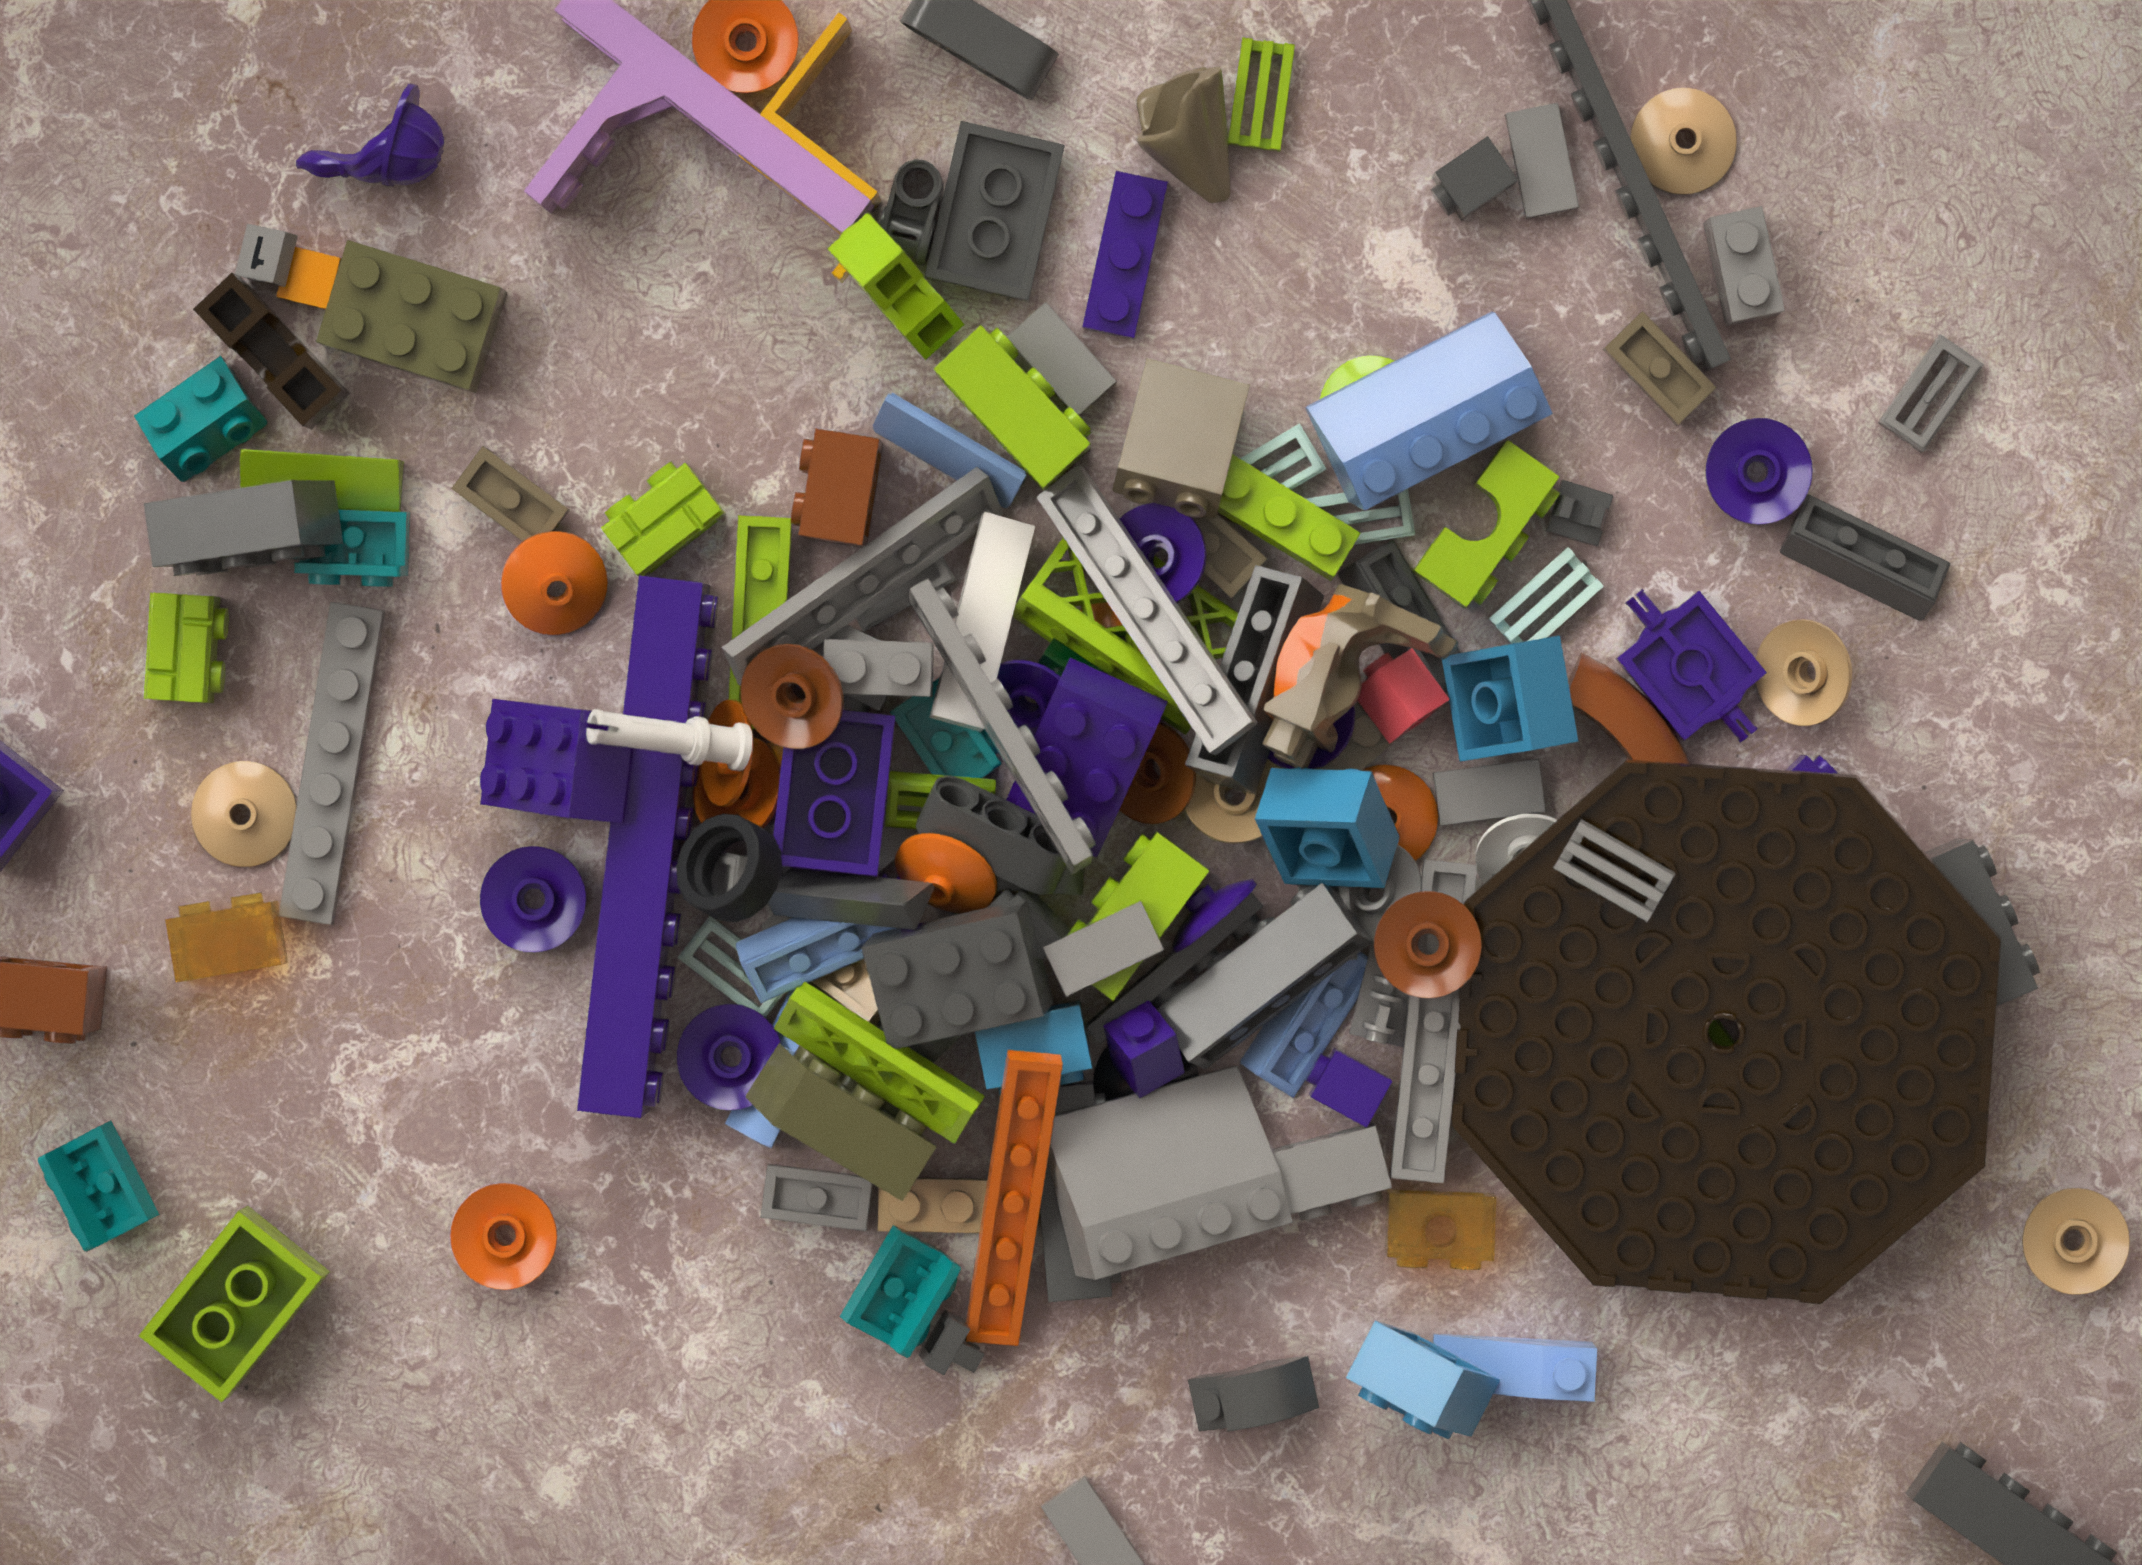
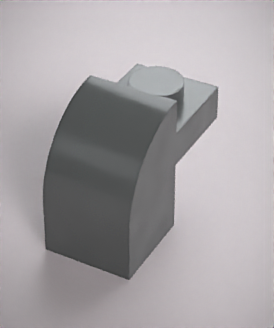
M1308 1356L1268 1360L1243 1370L1204 1374L1188 1379L1199 1431L1227 1428L1228 1432L1248 1429L1290 1419L1319 1408Z

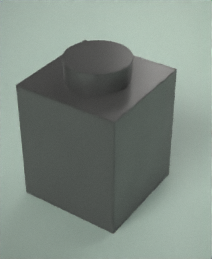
M1487 136L1437 170L1432 176L1437 185L1431 189V192L1448 216L1456 212L1462 221L1514 186L1518 179Z

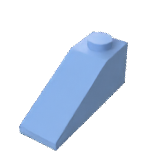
M1433 1334L1434 1344L1500 1379L1493 1394L1536 1399L1595 1402L1597 1347L1592 1341Z

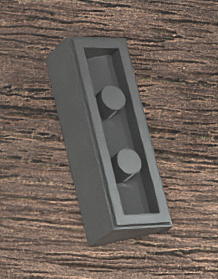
M1807 494L1780 549L1782 555L1920 621L1925 618L1935 604L1951 564Z
M1394 540L1389 541L1339 571L1338 575L1343 585L1379 595L1406 611L1442 626L1443 633L1451 637ZM1392 643L1379 644L1385 654L1389 652L1393 659L1411 649V647ZM1458 647L1453 654L1461 653ZM1413 648L1444 692L1448 693L1442 659Z
M791 868L780 876L777 890L768 904L773 914L779 916L916 930L935 887L930 882Z

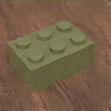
M347 240L316 342L338 351L476 393L507 291L489 283Z
M779 1043L745 1096L773 1126L901 1201L904 1200L937 1148L923 1134L927 1126L841 1072L839 1074L833 1068L826 1065L825 1061L800 1045L794 1052Z

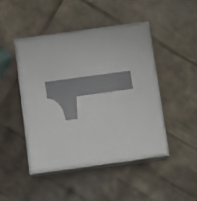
M247 224L235 274L246 279L285 287L298 235Z

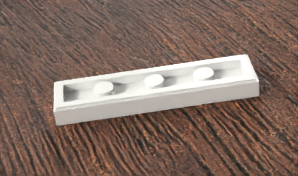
M984 511L980 518L957 608L959 616L955 617L954 623L963 637L971 633L977 641L986 659L980 666L991 683L997 679L1035 526ZM944 661L929 718L981 732L984 726Z

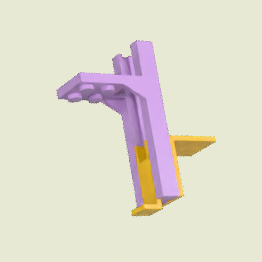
M561 0L554 9L563 18L562 21L617 63L619 68L524 190L528 196L549 213H552L557 205L563 210L566 209L575 199L583 186L578 181V178L590 163L598 167L608 156L615 145V141L611 139V135L615 130L673 107L839 236L867 212L872 215L882 202L875 189L784 120L851 34L850 23L840 12L834 17L764 110L759 114L613 0ZM839 263L833 270L832 275L843 283L849 276V273Z

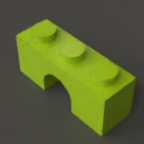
M868 212L855 224L845 229L840 238L827 248L890 323L925 360L965 325L947 302L926 281L922 272L901 247Z
M1507 439L1473 485L1489 496L1495 504L1497 522L1492 533L1483 540L1470 541L1459 537L1447 527H1444L1412 572L1463 609L1467 608L1472 600L1481 605L1499 580L1491 573L1502 557L1512 562L1528 540L1529 535L1524 533L1522 529L1533 514L1543 518L1559 496L1560 492L1553 488L1560 476Z

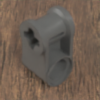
M914 159L905 162L898 169L879 225L901 247L907 256L915 258L916 264L925 266L936 228V216L943 194L944 182L941 173L933 164L925 160ZM925 170L932 175L934 181L933 189L926 198L913 199L906 194L904 181L912 171ZM897 231L917 237V239L913 241L893 235V232Z

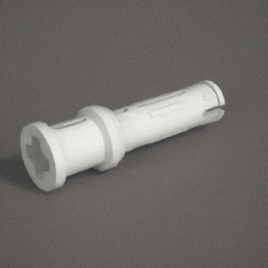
M593 709L587 723L607 725L609 727L607 731L586 728L587 740L590 744H605L680 754L682 759L690 765L698 766L703 761L725 763L733 771H742L747 766L752 752V731L746 723L738 722L733 727L709 724L706 718L698 716L688 719L686 723L605 712L601 709Z

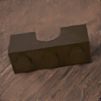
M231 273L193 308L218 337L244 359L267 385L266 388L303 427L312 430L350 394L242 277Z

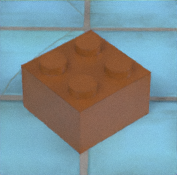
M815 428L814 440L804 439L799 470L802 473L808 474L805 493L795 492L791 514V524L800 526L799 536L805 539L861 548L868 544L884 445L879 438Z
M1 956L0 1037L21 1039L23 1036H32L33 1031H44L43 1041L75 1044L76 1041H85L86 1034L101 1030L107 966Z

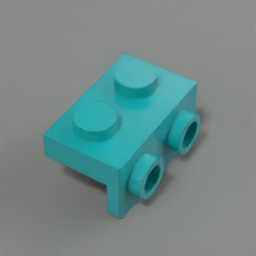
M221 355L134 415L160 461L180 482H185L194 475L205 471L210 464L237 445L248 441L268 423L263 413L247 395L230 365Z
M339 510L343 544L326 546L325 557L294 562V573L308 574V584L340 585L341 575L361 576V586L393 587V577L408 576L410 512Z
M939 678L933 681V697L912 696L890 711L931 774L983 778L1002 765V762L997 757L999 752L985 728L979 732L929 718Z
M108 1121L38 1157V1163L44 1173L45 1181L54 1192L68 1220L71 1232L78 1239L85 1252L160 1215L112 1121Z
M893 1225L839 1317L847 1324L888 1344L898 1354L909 1358L915 1347L921 1345L926 1339L930 1330V1322L941 1303L948 1299L955 1290L961 1266L942 1250Z

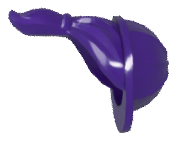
M410 83L402 92L392 122L381 133L369 140L361 151L355 154H341L330 151L310 150L296 160V167L324 178L337 176L348 178L350 176L366 183L382 182V185L391 187L395 184H415L425 180L438 167L441 155L444 152V136L436 120L426 110L419 107L420 90L418 85Z

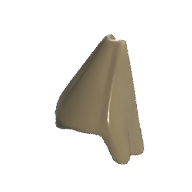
M1195 68L1177 74L1165 83L1142 91L1136 99L1142 130L1137 137L1140 148L1207 202L1213 204L1228 200L1230 197V168L1221 68Z

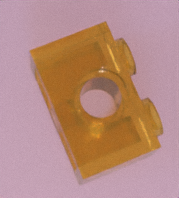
M1387 1189L1386 1256L1397 1258L1396 1266L1427 1268L1428 1259H1450L1449 1268L1480 1270L1482 1261H1494L1496 1196L1494 1193ZM1437 1216L1448 1217L1455 1225L1453 1237L1443 1244L1430 1242L1425 1234L1427 1224Z

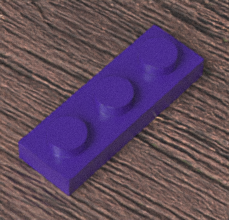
M1116 171L1082 328L1130 339L1135 338L1167 190V181Z

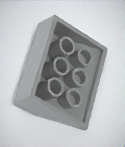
M1238 1066L1227 1067L1163 1085L1140 1099L1134 1093L1054 1116L1048 1165L1076 1276L1097 1280L1293 1223L1280 1169Z

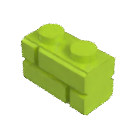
M672 461L646 480L651 486L649 491L636 501L628 494L604 513L610 521L601 527L602 531L638 577L639 575H650L727 515L687 463L676 468Z
M150 592L144 699L214 703L215 693H223L226 668L224 661H217L218 640H226L229 611L228 608H220L221 597Z

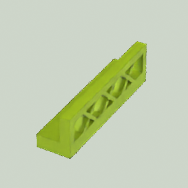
M805 981L800 988L797 987L773 1028L954 1144L985 1097L909 1047L894 1049L887 1044L884 1031Z

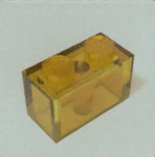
M262 892L230 897L232 908L211 911L210 901L178 906L180 917L165 919L175 982L288 963L281 916H279L278 900L264 902Z

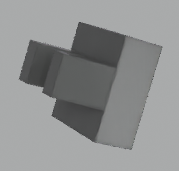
M1561 480L1558 489L1560 494L1554 502L1546 532L1597 547L1613 495Z
M945 1309L919 1356L927 1367L945 1375L952 1362L975 1373L985 1354L979 1350L980 1347L973 1342H966L965 1338L970 1331L966 1322Z

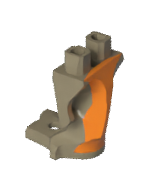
M1339 584L1329 604L1322 611L1300 617L1283 644L1276 665L1274 698L1266 702L1264 711L1273 722L1262 744L1267 749L1275 752L1274 757L1277 760L1295 768H1308L1317 747L1330 753L1335 750L1338 734L1333 723L1343 716L1357 702L1360 696L1362 684L1359 657L1366 648L1383 643H1392L1424 651L1444 660L1455 652L1458 641L1444 634L1442 626L1406 611L1379 595Z

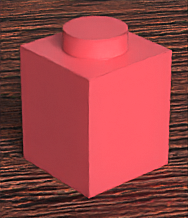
M1413 648L1395 659L1387 652L1367 666L1363 672L1368 679L1362 683L1360 696L1357 701L1388 743L1391 744L1427 720L1450 698Z

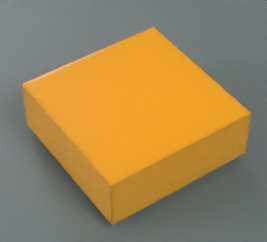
M295 247L286 286L278 287L276 297L326 310L341 258Z

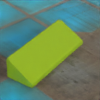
M240 449V488L289 480H334L338 510L401 512L404 461Z

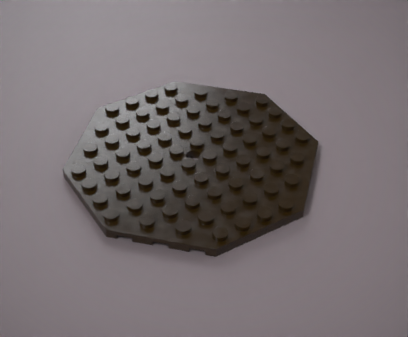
M1626 760L1465 900L1464 905L1472 913L1480 929L1482 948L1476 970L1470 979L1459 988L1458 1023L1461 1026L1460 1029H1457L1455 1088L1451 1126L1593 1286L1615 1287L1620 1285L1644 1287L1647 1290L1690 1294L1691 1291L1718 1293L1727 1297L1767 1300L1768 1297L1799 1300L1801 1303L1822 1304L1985 1168L2001 937L1857 775ZM1581 819L1675 872L1672 881L1648 922L1554 869L1556 862ZM1583 837L1580 845L1653 887L1659 881L1658 878L1586 837ZM1572 856L1570 862L1644 904L1648 900V897L1580 858ZM1727 1018L1733 1022L1735 1021L1740 1031L1738 1040L1730 1046H1721L1713 1042L1708 1030L1713 1020Z

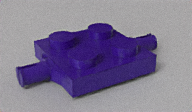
M1643 589L1638 591L1635 597L1645 607L1647 612H1645L1634 597L1626 601L1625 604L1630 607L1644 624L1645 628L1642 630L1637 641L1615 659L1678 736L1685 741L1704 724L1719 720L1720 718L1740 743L1749 736L1739 726L1736 719L1748 734L1754 733L1758 728L1754 726L1737 704L1740 703L1746 690L1767 672L1703 594L1697 591L1677 608L1663 613L1660 612Z

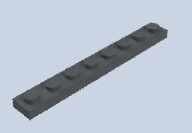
M1527 0L1537 24L1540 26L1547 22L1555 42L1548 46L1559 72L1563 74L1569 71L1575 83L1577 91L1571 93V98L1581 120L1586 122L1591 119L1600 139L1594 141L1593 146L1605 171L1613 168L1622 187L1615 190V194L1627 219L1636 217L1644 236L1638 238L1637 241L1642 255L1650 268L1658 265L1666 282V285L1659 287L1664 303L1672 316L1680 313L1688 330L1687 334L1682 335V341L1691 361L1695 365L1702 362L1706 372L1730 361L1731 357L1568 1Z

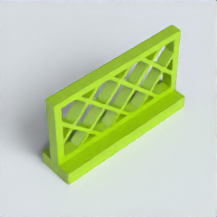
M1063 537L1018 600L1012 617L1050 643L1055 638L1110 676L1168 701L1161 719L1186 735L1191 729V725L1143 654L1138 650L1137 645L1125 627L1122 625L1105 628L1094 620L1091 604L1107 601L1101 592L1088 594L1083 573L1085 568ZM1068 550L1070 560L1060 562ZM1154 556L1153 562L1156 568H1162L1166 565L1165 562ZM1073 571L1078 596L1061 598L1043 584L1052 573ZM1197 585L1191 594L1187 596L1190 599L1194 616H1187L1186 618L1192 626H1196L1199 637L1214 659L1223 658L1226 647L1212 649L1206 624L1223 622L1233 629L1238 612ZM1074 606H1081L1082 611ZM1203 609L1209 612V614H1204ZM1119 636H1125L1126 642Z

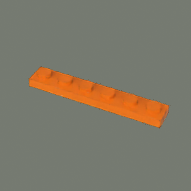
M1007 1050L966 1324L970 1328L965 1338L966 1342L1019 1345L1063 1066L1060 1054Z

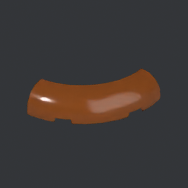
M1581 652L1568 680L1572 707L1596 723L1624 752L1628 760L1690 764L1682 744L1668 722L1650 700L1628 680L1607 665Z

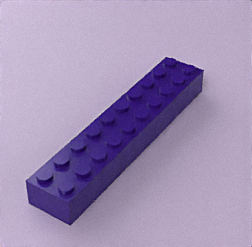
M639 575L623 714L686 723L688 719L696 716L705 718L706 702H699L697 699L700 680L709 681L712 663V649L703 648L706 627L715 628L718 612V597L710 595L711 585ZM631 748L623 823L610 822L577 1111L642 1118L650 1111V1107H656V1103L660 1104L663 1072L654 1071L656 1053L662 1054V1051H666L670 1024L669 1019L661 1018L662 1001H668V998H672L676 973L675 966L667 965L668 949L678 945L682 914L673 913L675 894L681 893L677 885L676 866L680 854L681 840H687L693 827L694 808L685 807L687 787L697 786L700 765L688 764L682 759L680 754Z

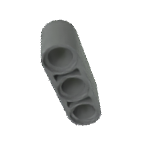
M912 0L900 19L904 26L1029 100L1034 98L1059 56L1058 52L1047 44L973 0Z
M955 776L939 777L934 782L916 822L919 834H941L969 845L985 858L996 876L1027 891L1046 895L1056 890L1067 866L1036 814Z

